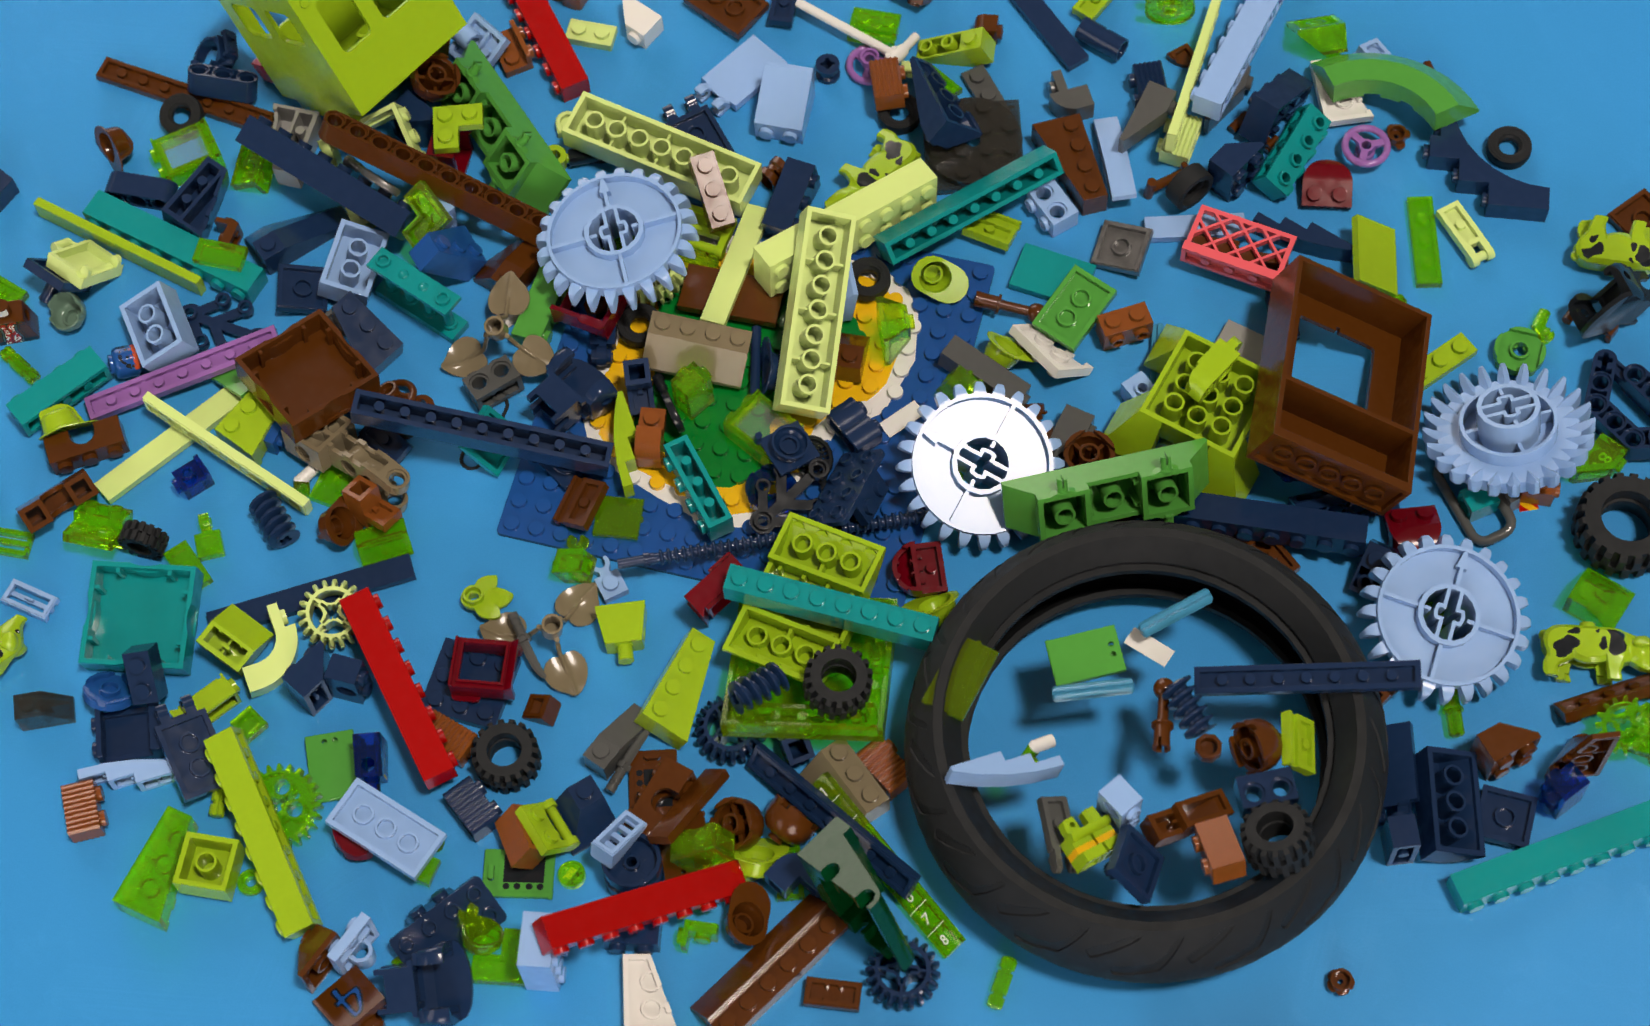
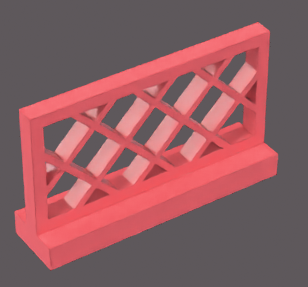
M1202 204L1190 233L1181 248L1180 261L1271 292L1272 280L1285 269L1297 236ZM1207 214L1215 217L1217 223L1205 226L1202 221L1203 215ZM1233 223L1238 225L1241 231L1229 235L1225 226ZM1220 228L1225 237L1213 241L1209 231ZM1257 231L1262 233L1265 239L1253 243L1249 234ZM1204 234L1208 243L1203 245L1192 242L1194 237ZM1244 236L1249 245L1237 249L1233 239ZM1279 239L1289 242L1287 248L1277 251L1273 244L1274 241ZM1228 242L1232 251L1223 253L1216 246ZM1268 244L1272 253L1261 257L1256 248ZM1252 250L1256 259L1252 261L1243 260L1240 254ZM1276 258L1279 264L1278 271L1267 268L1264 262Z

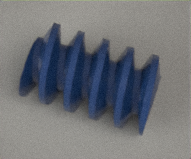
M267 490L252 500L249 505V511L253 515L255 522L258 523V527L263 532L269 546L276 549L284 548L296 542L300 537V532L295 530V523L290 522L291 516L286 514L285 506H281V499L276 498V491Z
M769 662L765 667L757 668L756 672L751 671L747 676H741L737 681H731L728 684V694L734 709L742 715L744 714L743 705L748 710H752V701L760 706L763 704L761 696L770 701L772 699L770 691L774 695L779 696L781 695L780 686L787 692L790 690V685L781 668L774 662Z
M1190 675L1168 685L1162 695L1163 700H1171L1167 707L1169 710H1176L1173 714L1174 719H1183L1178 726L1180 729H1188L1184 734L1186 739L1199 737L1217 725H1209L1208 723L1213 718V714L1203 715V712L1208 707L1207 704L1198 706L1197 703L1202 698V695L1192 696L1191 693L1197 688L1196 685H1186L1191 679Z

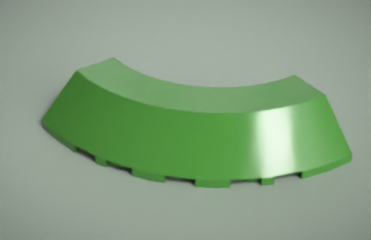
M1353 53L1329 57L1311 63V68L1333 103L1347 98L1361 97L1364 94H1379L1381 98L1399 103L1403 101L1414 107L1413 110L1421 115L1434 131L1479 112L1473 100L1455 82L1437 70L1408 58L1380 53Z

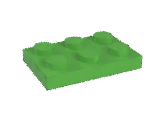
M1074 265L1033 320L1032 327L1074 353L1096 324L1097 315L1103 314L1115 298L1117 290L1079 266Z

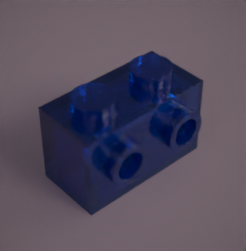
M1572 761L1561 770L1555 768L1545 776L1544 779L1546 781L1540 786L1539 806L1546 814H1551L1556 820L1581 800L1590 781Z

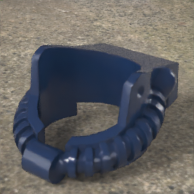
M224 29L221 31L222 36L217 35L204 38L190 63L204 62L207 54L211 50L217 51L216 60H211L209 65L233 68L238 59L236 33Z

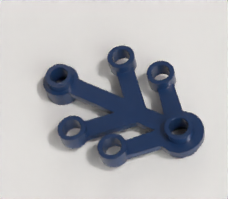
M225 292L217 294L214 301L202 306L196 304L184 305L183 309L197 345L199 341L205 340L204 344L198 345L199 351H205L210 346V341L203 334L200 324L210 328L217 346L227 343L222 332L243 337L261 330L262 328L250 330L229 323L241 317L251 316L254 313L251 301L242 300L237 308L215 317L208 316L207 314L218 309L226 310L232 304L230 296ZM222 299H227L225 303H219ZM246 306H249V307H250V308H249L248 310H246V311H243V310H242V309H243L244 307H246Z

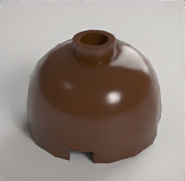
M435 52L410 74L412 89L417 96L425 101L443 102L453 95L460 84L461 74L457 64L454 63L453 65L448 60L449 57L447 55Z
M1080 430L1074 433L1066 441L1063 452L1065 468L1115 457L1114 443L1107 435L1097 430H1094V432Z
M1250 718L1232 725L1230 730L1234 729L1233 736L1229 737V746L1234 761L1239 768L1244 766L1249 771L1246 774L1249 775L1268 771L1276 766L1282 756L1281 734L1270 722L1260 718Z
M778 793L766 808L765 824L771 831L768 836L779 845L783 842L791 846L801 845L807 842L819 829L815 823L810 822L802 812Z
M732 796L724 798L716 804L714 809H717L714 817H710L709 827L710 835L717 846L722 847L728 852L745 851L759 842L763 835L764 817L760 809L752 801Z

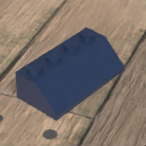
M1426 746L1416 753L1420 802H1415L1421 841L1419 849L1420 861L1452 863L1484 858L1486 853L1476 752Z

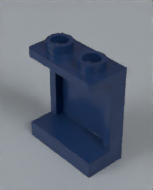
M161 702L148 703V707L107 713L94 709L95 717L91 718L92 732L96 734V742L92 743L94 758H97L101 764L132 759L165 758L153 730L154 727L160 725L153 711H155L154 707L162 705Z

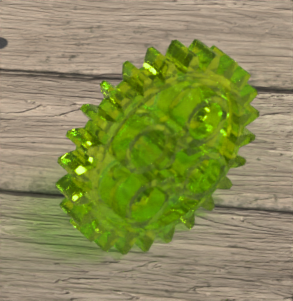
M278 763L276 771L270 765H267V773L263 774L260 771V774L276 812L278 810L277 805L279 803L282 804V810L277 812L287 839L291 848L294 841L301 846V837L304 835L310 839L311 835L308 830L310 828L318 829L313 823L314 820L322 819L317 810L323 809L324 805L317 801L323 798V795L320 792H315L319 785L316 782L311 783L313 778L309 774L304 776V771L301 768L295 771L291 764L285 770L283 765ZM285 784H290L289 791L286 794L280 795L281 787ZM298 806H302V813L297 817H292L293 810Z

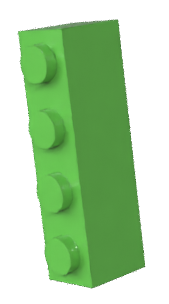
M544 266L539 268L530 288L529 306L518 316L511 332L512 338L521 345L529 335L540 336L549 344L551 343L553 327L555 324L558 325L559 322L554 323L550 306L553 304L560 307L569 290L568 287L559 297L554 289V279L547 283L544 278Z

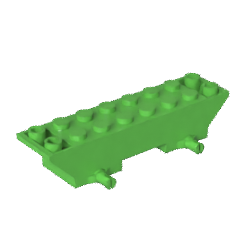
M470 41L461 57H456L453 65L456 63L459 67L461 74L460 84L453 95L441 102V105L482 103L484 129L472 130L471 136L486 156L483 164L491 177L489 186L495 189L499 187L503 193L549 214L548 206L551 202L558 201L562 195L561 192L572 179L475 41Z
M1205 437L1001 482L1005 526L1006 528L1037 536L1042 541L1070 530L1141 515L1143 520L1163 518V522L1174 523V516L1195 509V499L1209 484L1207 439Z

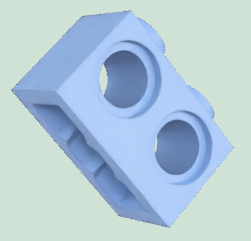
M1055 179L1026 193V208L1030 213H1034L1037 216L1040 227L1043 231H1048L1052 238L1078 224L1079 211Z
M1119 774L1098 792L1096 810L1101 817L1106 814L1110 815V825L1119 834L1122 825L1130 823L1135 828L1140 822L1143 798Z

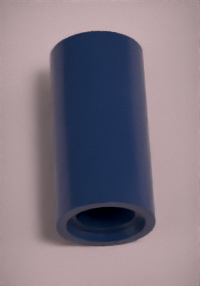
M1085 17L1075 33L1076 39L1115 61L1120 60L1129 44L1128 39L1110 29L1107 30L1105 26L1089 17Z

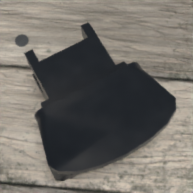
M1618 262L1610 264L1603 270L1605 276H1613L1614 279L1594 297L1585 293H1579L1570 300L1568 304L1569 314L1583 339L1611 332L1617 325H1630L1638 322L1636 318L1650 307V290L1644 288L1641 282L1649 280L1645 271H1633L1631 267ZM1599 301L1602 309L1596 313L1592 304Z

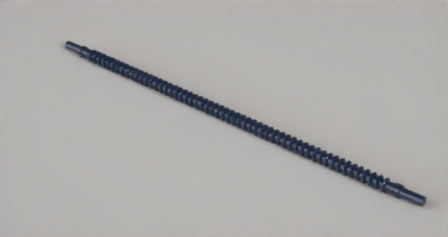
M921 508L919 512L916 510L910 513L906 510V513L902 514L899 511L898 515L891 513V516H887V514H884L882 518L876 515V518L868 526H861L855 518L854 522L849 520L846 525L833 528L849 534L855 532L858 535L859 531H863V533H866L867 530L874 532L876 528L881 531L882 527L888 530L889 526L895 529L897 525H900V527H904V524L911 526L913 522L918 525L928 511ZM773 531L771 535L764 533V536H760V534H757L755 538L749 535L748 539L742 536L741 540L735 537L734 541H730V539H727L726 542L719 540L717 544L712 541L710 545L704 542L703 546L697 543L696 547H692L690 544L689 548L682 546L681 549H677V547H674L672 551L667 548L665 552L659 549L658 553H643V555L617 559L618 569L637 566L648 567L656 563L664 565V562L671 564L673 560L679 563L680 559L686 562L687 558H691L693 561L694 557L702 559V556H706V558H709L711 554L716 557L718 553L724 556L725 552L732 554V551H736L738 554L740 550L747 552V549H751L754 551L756 547L761 550L763 546L769 549L770 545L774 544L778 534H775Z

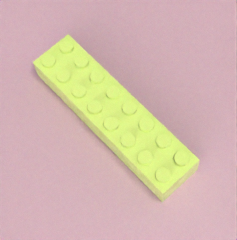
M585 91L581 94L561 130L564 145L619 168L624 167V170L631 173L637 168L643 169L646 177L657 173L663 177L664 184L666 182H673L678 186L680 193L702 201L698 187L694 184L688 160L689 157L714 150L733 214L738 217H742L747 203L749 204L763 178L762 163Z
M919 158L825 209L857 216L852 253L862 248L869 247L875 242L873 236L936 203L938 177ZM798 223L753 247L754 278L770 297L784 293L790 287Z
M807 206L800 213L772 410L821 420L830 414L857 220L855 215L813 206Z

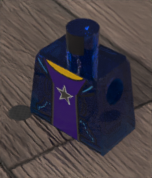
M380 732L352 734L355 777L381 792L380 783L388 782V742Z

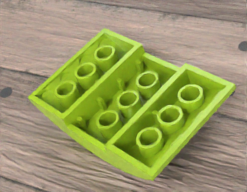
M789 512L767 556L769 562L764 572L869 599L884 559L886 547ZM744 604L722 647V651L763 667L769 662H774L786 676L803 682L807 662L810 658H814L816 651L819 650L823 653V649L826 646L835 649V644H841V648L846 649L854 632ZM829 675L825 676L822 679L823 683L826 681Z

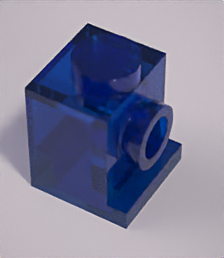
M197 454L193 456V460L171 472L174 477L171 483L178 494L184 493L188 500L215 484L210 472Z

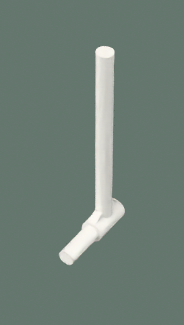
M797 0L795 3V7L861 43L876 49L885 55L884 58L898 57L899 64L909 54V50L920 40L919 34L913 32L903 44L889 47L804 0Z

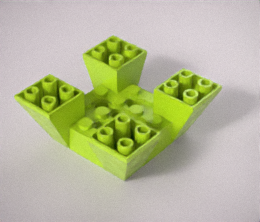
M1166 324L1143 366L1159 373V377L1150 391L1119 405L1104 434L1114 443L1116 456L1155 449L1161 437L1174 444L1206 437L1209 484L1203 489L1202 493L1246 499L1260 474L1255 461L1246 457L1248 446L1246 439L1250 433L1259 365L1239 356L1229 374L1205 398L1210 401L1203 400L1201 403H1198L1181 387L1186 386L1192 370L1196 367L1197 361L1215 343L1187 329Z

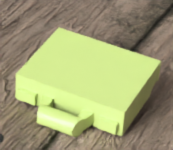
M70 238L51 243V252H48L46 267L80 290L121 276L124 265L121 264L122 258L120 255L111 254L92 240L88 239L76 243Z

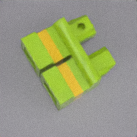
M1093 806L1085 809L1078 816L1084 825L1080 828L1072 816L1065 819L1058 826L1060 833L1065 839L1060 844V847L1077 874L1110 858L1118 834L1110 825V815L1106 814L1101 817Z

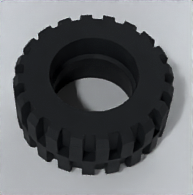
M1614 473L1613 478H1610L1608 475L1601 477L1598 483L1593 482L1587 488V491L1583 493L1574 512L1571 534L1575 536L1573 539L1575 548H1581L1579 555L1585 561L1589 559L1591 561L1590 566L1594 569L1601 568L1605 570L1604 574L1612 576L1613 573L1619 574V578H1628L1629 574H1633V577L1643 576L1645 570L1650 573V479L1647 477L1645 480L1640 479L1638 474L1630 473L1629 476H1624V473ZM1612 510L1628 511L1642 520L1647 528L1648 537L1638 541L1619 539L1606 529L1601 515Z

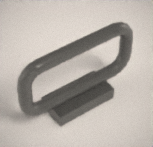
M1435 466L1433 467L1432 475L1436 485L1469 540H1472V543L1478 546H1489L1507 538L1513 533L1516 528V518L1513 511L1520 507V497H1509L1508 494L1500 493L1498 495L1500 499L1498 508L1505 518L1506 524L1503 528L1489 535L1481 536L1475 531L1445 480L1443 473H1440Z

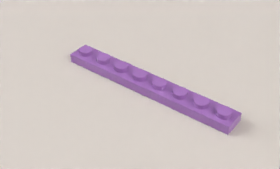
M271 325L84 398L90 420H101L143 405L142 397L147 391L161 398L236 369L234 358L263 341L278 336L277 329L274 325Z

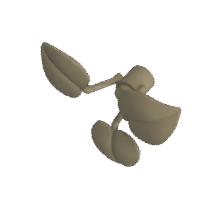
M510 270L496 282L489 294L488 307L497 316L487 318L484 323L486 333L483 335L485 337L483 347L481 348L480 342L473 337L466 336L456 340L449 348L441 364V368L449 374L465 378L471 372L488 365V360L483 353L487 351L489 338L495 341H501L506 338L518 348L513 355L512 362L519 374L526 377H537L546 374V365L550 363L554 355L550 344L540 336L529 335L521 345L508 334V326L503 321L508 318V315H521L530 303V294L527 287L513 271Z
M594 582L577 584L564 590L555 601V611L560 616L556 614L546 615L542 623L529 632L530 637L541 631L544 638L554 640L558 657L549 659L545 664L544 673L547 676L545 680L554 690L571 696L579 695L584 689L587 682L588 667L585 658L579 652L572 650L564 655L562 654L559 637L563 632V623H566L568 620L576 627L588 626L596 620L595 606H599L597 584ZM512 612L501 613L500 618L481 624L479 629L483 639L516 640L515 631L507 616ZM519 615V617H520V619H521V622H522V624H523V626H524L523 628H525V631H526V629H527L526 622H525V620Z

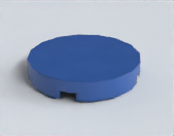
M111 671L100 672L90 676L86 680V684L83 685V699L86 704L94 709L114 712L126 709L133 704L127 675L125 674L118 676L115 675V672Z

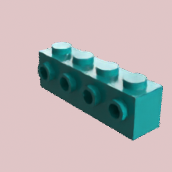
M1312 103L1297 108L1260 167L1259 172L1255 175L1252 183L1272 201L1288 197L1294 190L1293 184L1305 172L1304 166L1316 154L1317 150L1315 148L1327 136L1328 132L1326 130L1330 126L1331 121Z
M88 346L86 349L78 351L73 358L63 365L57 366L43 379L35 381L23 393L15 395L5 405L26 434L31 436L42 428L39 413L42 410L57 404L73 406L113 377L105 363Z
M687 434L664 444L665 457L662 458L668 472L673 471L676 477L673 480L679 493H685L687 497L685 503L691 514L696 513L699 519L696 523L702 535L707 533L710 541H714L733 532V517Z

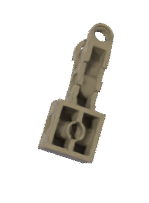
M341 416L296 444L283 429L281 430L286 451L322 473L333 465L353 479L361 475L378 485L383 500L388 502L390 497L398 496L402 499V503L394 506L401 509L402 513L407 509L408 495L406 492L410 484L409 472L379 449L376 451L369 447L366 441L361 438L358 439L355 425L351 423V419ZM394 476L401 477L404 480V483L401 485H396L397 483L394 482Z

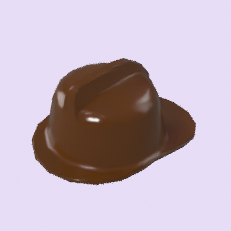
M96 126L94 134L101 152L108 159L114 171L123 172L122 160L131 155L133 151L131 138L119 127L104 129L102 126Z
M343 495L329 509L324 511L318 519V539H325L327 542L335 543L338 546L349 545L364 528L345 504Z
M747 881L741 883L732 893L724 924L727 934L733 939L735 944L742 943L754 946L760 944L766 936L771 901L766 890L756 882Z

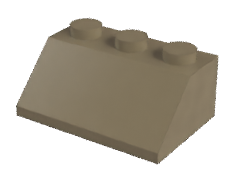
M843 736L822 749L800 773L802 777L818 790L822 787L828 795L826 797L831 801L835 799L834 803L851 818H854L862 827H865L890 810V798Z

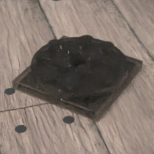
M978 97L960 99L961 101L958 106L964 113L969 111L983 133L980 138H977L980 143L974 147L969 146L966 142L948 149L938 145L933 146L927 142L923 131L924 162L938 177L937 195L953 194L1023 156L1019 100L992 101Z

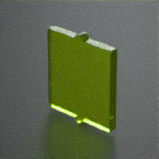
M605 496L594 517L593 536L638 540L640 525L644 522L642 517L644 499Z

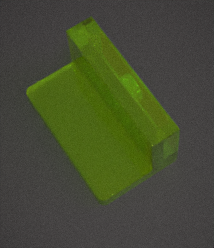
M400 518L385 533L374 526L354 532L357 550L363 566L408 553L409 555L414 554L404 518Z

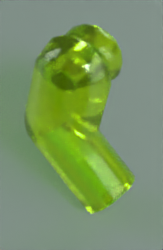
M1544 308L1538 310L1531 325V330L1538 334L1542 344L1543 342L1548 344L1554 339L1555 333L1554 331L1550 332L1551 329L1546 327L1551 313Z

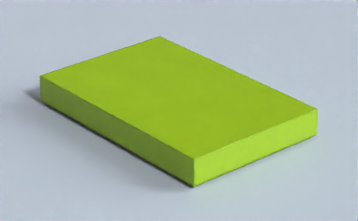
M1357 214L1351 218L1353 277L1356 281L1389 296L1396 297L1398 295L1395 229Z

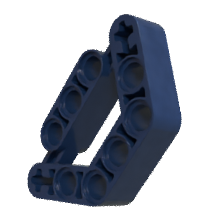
M1608 349L1599 350L1593 358L1584 402L1585 404L1590 401L1591 408L1600 410H1591L1589 418H1596L1595 432L1622 458L1630 461L1650 460V427H1637L1609 401L1614 380L1621 386L1623 393L1650 417V398L1648 397L1650 395V372L1640 364H1630L1625 367L1617 360V356L1613 351ZM1601 365L1607 366L1606 372L1600 371ZM1630 378H1634V379H1637L1638 381L1634 382V381H1631V380H1629V379H1630ZM1595 386H1602L1604 389H1598ZM1609 425H1615V426H1617L1618 428H1617V429H1613V428H1610ZM1632 442L1637 446H1630L1627 443Z

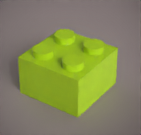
M187 831L172 883L178 892L182 894L232 902L245 856V848L240 840Z

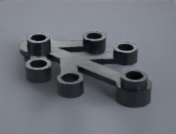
M821 458L813 459L809 463L807 474L788 491L787 474L781 477L776 468L773 467V475L776 477V502L769 509L768 493L771 484L765 478L758 479L754 486V490L758 494V510L753 512L750 517L752 530L757 534L764 535V533H771L774 528H782L787 517L776 516L783 510L811 511L813 504L816 503L818 498L813 500L795 499L814 481H821L826 478L829 472L828 463ZM813 469H821L822 474H814ZM760 483L765 484L767 486V490H760L758 488V485ZM765 519L767 521V525H759L758 520Z

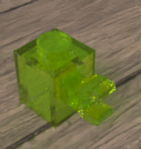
M958 365L946 376L936 391L944 393L950 400H953L954 385L962 384L967 393L972 394L976 381L983 382V380H977L972 375V370L967 371L964 367Z
M569 535L567 539V546L569 548L557 549L551 573L564 583H591L597 559L586 551L589 539L581 535L577 543L578 539L573 535Z

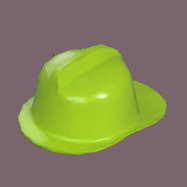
M934 255L926 256L914 265L911 272V281L914 287L939 302L946 304L955 303L967 294L969 281L966 273L960 267L941 257Z
M988 331L987 336L990 340L986 345L984 354L1006 369H1011L1021 360L1036 362L1031 358V354L1016 343L1014 338Z
M57 404L39 413L44 435L38 440L41 441L45 437L67 430L93 425L92 422L98 420L84 421L74 407L67 404Z
M949 591L943 594L919 597L907 602L902 608L939 617L940 627L956 606L955 600L958 598L959 592Z
M761 838L749 850L732 851L731 855L739 861L745 881L751 882L759 878H765L764 873L776 860L789 852L790 846L785 842L779 845L771 838Z

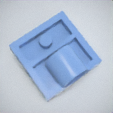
M474 12L467 24L452 37L454 41L449 47V53L455 59L456 57H461L469 42L475 41L493 67L511 41L480 14Z
M363 912L358 917H353L346 926V932L340 939H336L328 949L327 957L336 972L341 976L355 965L361 970L369 969L377 960L372 944L380 934L371 918ZM360 950H368V954L365 957L356 958Z

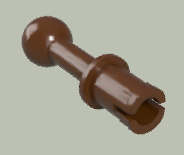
M978 290L973 304L974 307L995 311V314H998L999 310L1024 315L1031 322H1033L1044 307L1039 303L1026 306L1001 300L1002 294L996 296Z
M1168 678L1158 679L1153 686V692L1158 698L1157 719L1151 723V728L1154 730L1152 749L1157 753H1162V746H1164L1165 753L1171 750L1170 736L1174 724L1168 720L1169 709L1167 705L1169 700L1165 701L1162 698L1163 693L1166 691L1164 689L1173 683Z

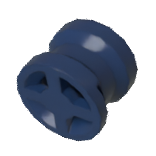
M833 54L819 56L815 64L817 79L823 84H834L840 78L839 59Z

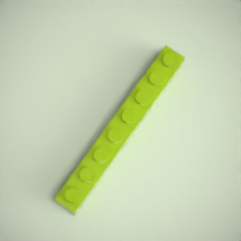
M230 726L203 741L206 747L204 751L205 756L215 768V780L224 790L226 795L224 799L225 804L236 819V831L245 841V853L249 860L254 863L256 880L263 886L266 892L265 901L268 908L275 914L277 919L275 925L279 934L287 939H297L304 935L307 930L313 929L316 924L322 926V920L243 730Z

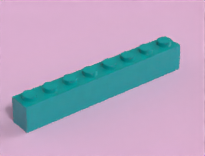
M1042 145L873 236L881 257L895 265L1062 175L1064 171L1057 152Z
M101 190L97 191L82 212L87 221L201 276L202 280L210 283L214 289L218 291L225 290L239 301L249 300L253 304L268 282L264 268Z
M731 563L723 586L724 598L924 651L927 650L939 629V617Z
M1650 800L1449 875L1446 885L1459 912L1462 913L1467 910L1469 913L1477 912L1485 907L1484 904L1494 901L1495 904L1501 903L1509 899L1510 894L1519 891L1520 894L1530 892L1539 883L1545 882L1546 885L1554 883L1563 874L1569 872L1571 875L1578 874L1584 871L1587 865L1593 863L1596 866L1602 865L1611 860V856L1619 853L1621 856H1626L1634 852L1636 847L1643 844L1649 847Z

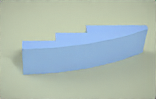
M1118 117L1093 119V128L1098 141V151L1103 164V174L1112 201L1137 198L1127 150L1123 153L1118 152L1119 139L1122 135Z
M999 751L950 766L944 780L946 784L970 787H1007L1031 784L1058 777L1065 764L1060 755L1034 762L1031 753L1005 761L1002 752Z
M132 759L108 762L77 770L79 781L93 778L97 785L108 782L113 790L137 784L140 790L144 792L176 782L167 761L164 759Z

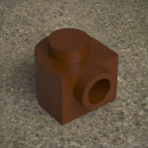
M981 14L975 18L974 28L984 27L996 44L998 39H1002L1003 25H999V15Z

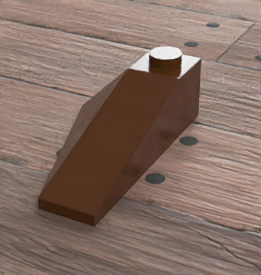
M1620 731L1590 735L1578 734L1570 738L1549 766L1544 776L1545 782L1599 776L1621 737Z

